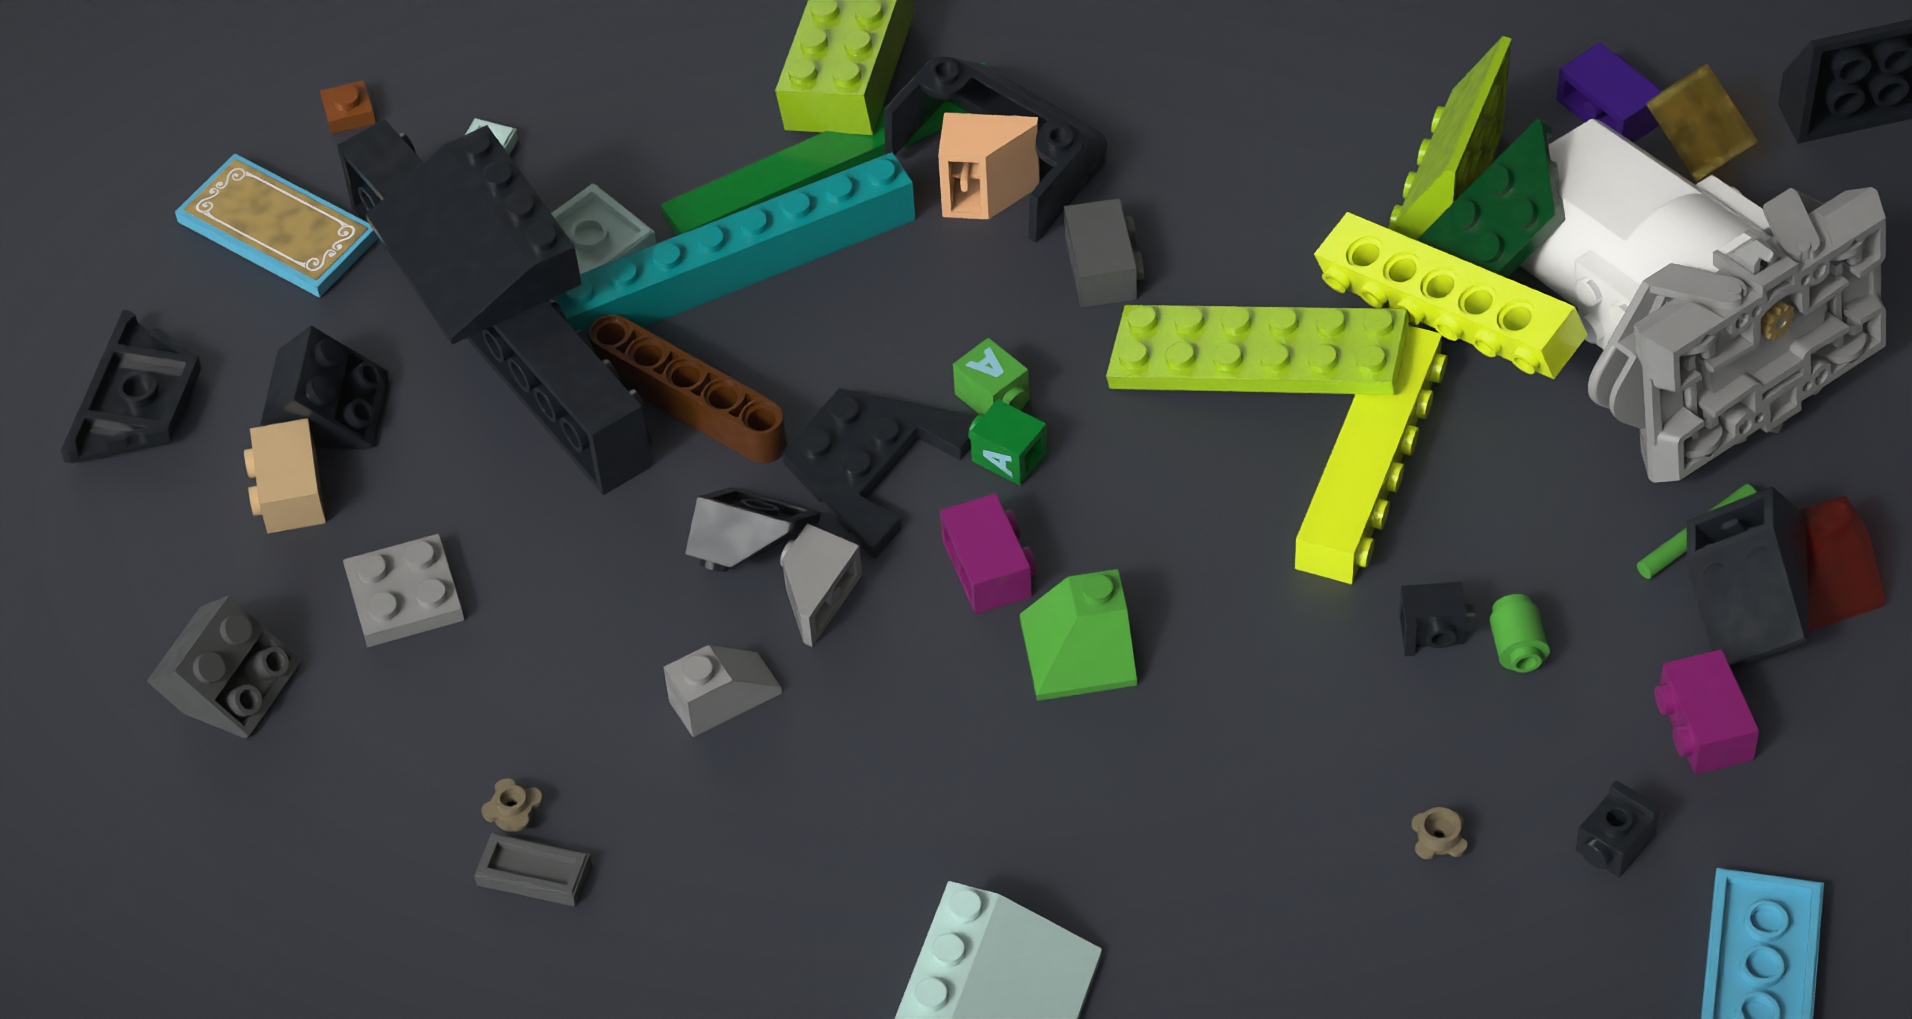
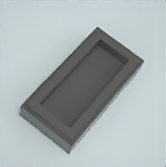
M491 833L474 877L477 886L576 907L592 862L588 853Z

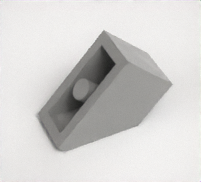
M807 524L796 540L791 539L788 541L783 549L780 564L783 567L786 591L803 643L813 647L861 578L862 568L859 545Z
M707 645L663 667L669 702L692 737L782 694L781 686L757 652Z

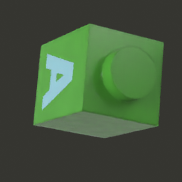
M990 338L984 340L953 363L955 395L978 414H985L997 399L1020 411L1027 401L1030 400L1028 369Z

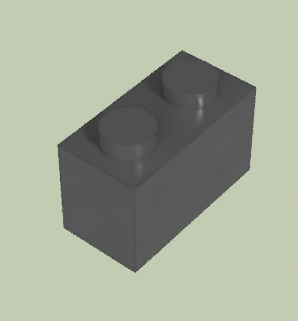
M1120 198L1064 206L1065 240L1081 308L1137 300V280L1144 279L1143 259L1140 251L1132 252L1131 244H1136L1134 221L1132 216L1124 217Z

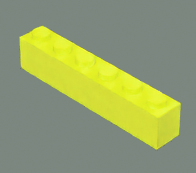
M1409 325L1395 395L1355 394L1297 535L1295 569L1353 584L1359 566L1368 567L1375 544V539L1371 538L1375 528L1383 529L1388 516L1390 502L1386 498L1389 491L1397 493L1404 473V464L1401 463L1404 454L1410 456L1413 454L1419 435V427H1416L1418 418L1426 419L1428 417L1433 400V391L1430 388L1433 382L1441 383L1446 370L1448 356L1441 354L1442 335L1440 333Z

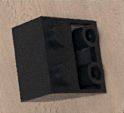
M311 325L278 349L260 425L267 426L308 418L316 448L367 450L373 445L388 370Z

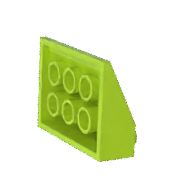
M1502 36L1452 89L1446 106L1437 107L1431 126L1433 136L1431 140L1424 138L1417 159L1418 171L1417 173L1410 171L1407 176L1403 190L1405 201L1403 206L1397 204L1394 206L1389 222L1390 230L1417 240L1491 165L1504 131L1512 38Z

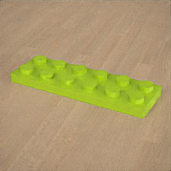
M1125 305L1106 377L1110 389L1395 395L1409 326L1407 309Z

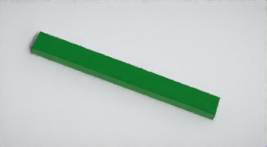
M945 100L904 146L942 130L944 113L965 114L969 112ZM889 104L882 107L873 135L825 131L662 203V216L678 236L885 155L884 109Z

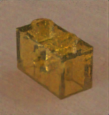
M1707 63L1678 80L1646 103L1696 182L1758 143V140Z

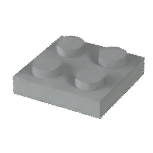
M439 534L343 559L367 647L464 621L462 608Z

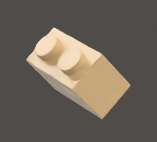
M308 418L250 428L252 448L244 450V458L248 477H256L257 486L248 487L253 515L263 516L267 533L326 523L316 447Z

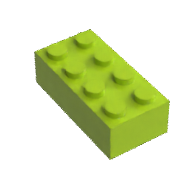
M808 0L775 89L786 131L822 133L833 131L847 134L873 135L915 13L913 0Z

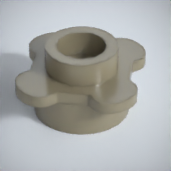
M509 778L498 781L495 784L496 792L491 801L482 806L483 818L488 822L495 821L496 825L504 831L517 832L525 829L534 819V808L542 803L540 790L535 787L528 789L515 784L514 780ZM510 802H516V803H517L516 805H513V806H507L508 803H510Z
M1444 807L1431 808L1424 813L1415 815L1412 819L1411 827L1417 832L1418 842L1415 845L1417 855L1423 859H1432L1435 855L1450 854L1453 857L1462 856L1467 850V841L1461 836L1463 817L1458 812ZM1441 833L1444 834V836L1442 838H1438L1434 834Z

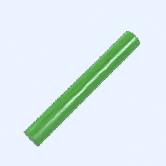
M1745 484L1709 511L1757 492L1751 485ZM1687 527L1637 563V569L1644 578L1650 579L1687 552Z

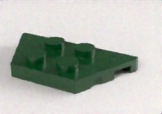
M1537 118L1416 241L1508 278L1566 220L1563 199L1558 193V184L1560 182L1558 165L1550 158L1548 138L1553 136L1550 124Z

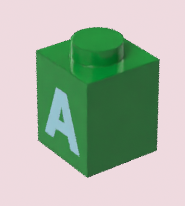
M998 399L985 414L980 413L970 426L968 437L971 440L972 462L1019 486L1026 481L1048 454L1046 423Z

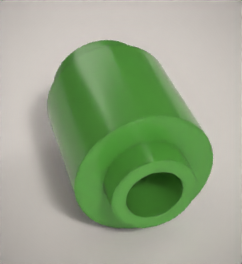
M1511 594L1504 596L1494 603L1492 607L1493 613L1490 616V625L1499 661L1503 667L1516 672L1533 671L1548 658L1550 653L1540 610L1537 605L1532 603L1531 598L1526 595Z

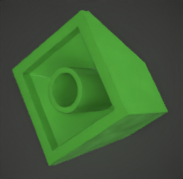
M1118 569L1068 576L1020 613V623L1037 701L1137 685L1128 611Z

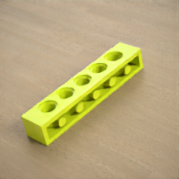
M1349 212L1344 215L1314 253L1323 271L1322 278L1332 289L1340 293H1344L1347 290L1359 295L1369 305L1381 309L1383 306L1389 309H1407L1410 323L1418 325L1421 322L1435 328L1442 336L1449 340L1456 341L1459 338L1473 344L1477 350L1488 357L1501 356L1512 361L1516 367L1528 374L1538 372L1555 379L1588 336L1575 306Z

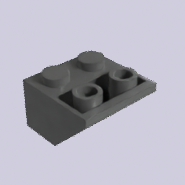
M226 596L200 606L147 682L183 714L246 738L255 729L301 663V660L230 596Z

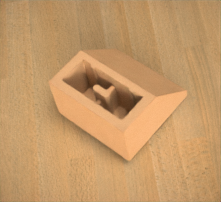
M944 113L938 154L942 217L990 219L1036 188L1040 183V159L1035 149L1038 117Z

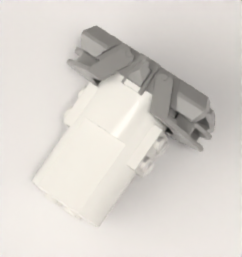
M1596 119L1588 120L1549 144L1550 158L1558 165L1560 178L1558 193L1563 199L1566 220L1520 267L1578 308L1579 317L1588 335L1585 340L1603 349L1589 378V397L1597 405L1610 409L1612 415L1620 422L1640 429L1641 454L1648 478L1653 483L1680 481L1733 445L1746 441V437L1759 428L1766 433L1769 431L1779 433L1783 422L1802 410V400L1812 394L1817 395L1822 387L1886 346V309L1881 300V263L1886 257V216L1878 191L1873 187L1846 190L1826 203L1793 188H1789L1765 203L1762 209L1744 197L1736 188L1728 186L1713 175H1710L1696 185L1632 141Z

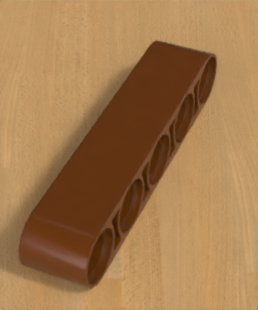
M605 315L592 323L589 329V338L594 353L601 361L607 359L611 362L619 375L620 382L627 390L634 389L644 400L751 461L771 463L783 456L782 452L787 445L784 417L781 407L774 401L622 316Z

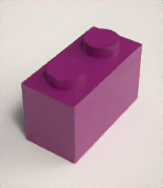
M996 493L940 510L942 541L975 615L1032 597L1031 576L1037 575L1033 554L1028 546L1021 548L1017 539L1020 537V532L1015 515L1011 509L1004 511Z
M1722 649L1663 663L1660 685L1655 686L1654 689L1656 704L1662 716H1669L1673 725L1672 733L1675 748L1680 757L1687 756L1694 774L1753 761L1759 729Z

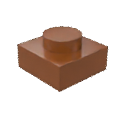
M364 80L320 90L331 134L376 124Z

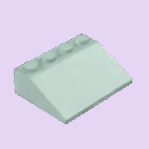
M948 881L895 1019H1079L1102 957V949L1000 894Z

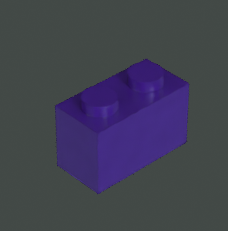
M1601 42L1559 68L1556 100L1584 123L1590 119L1602 121L1633 143L1660 126L1665 93L1653 81L1647 80L1628 65L1622 56L1613 53Z

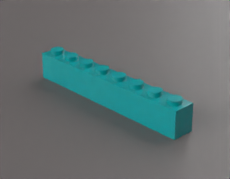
M893 152L583 272L580 274L582 285L551 298V301L554 300L559 304L571 328L574 331L579 329L583 331L589 341L590 326L599 317L605 315L622 316L643 328L914 221L913 183Z

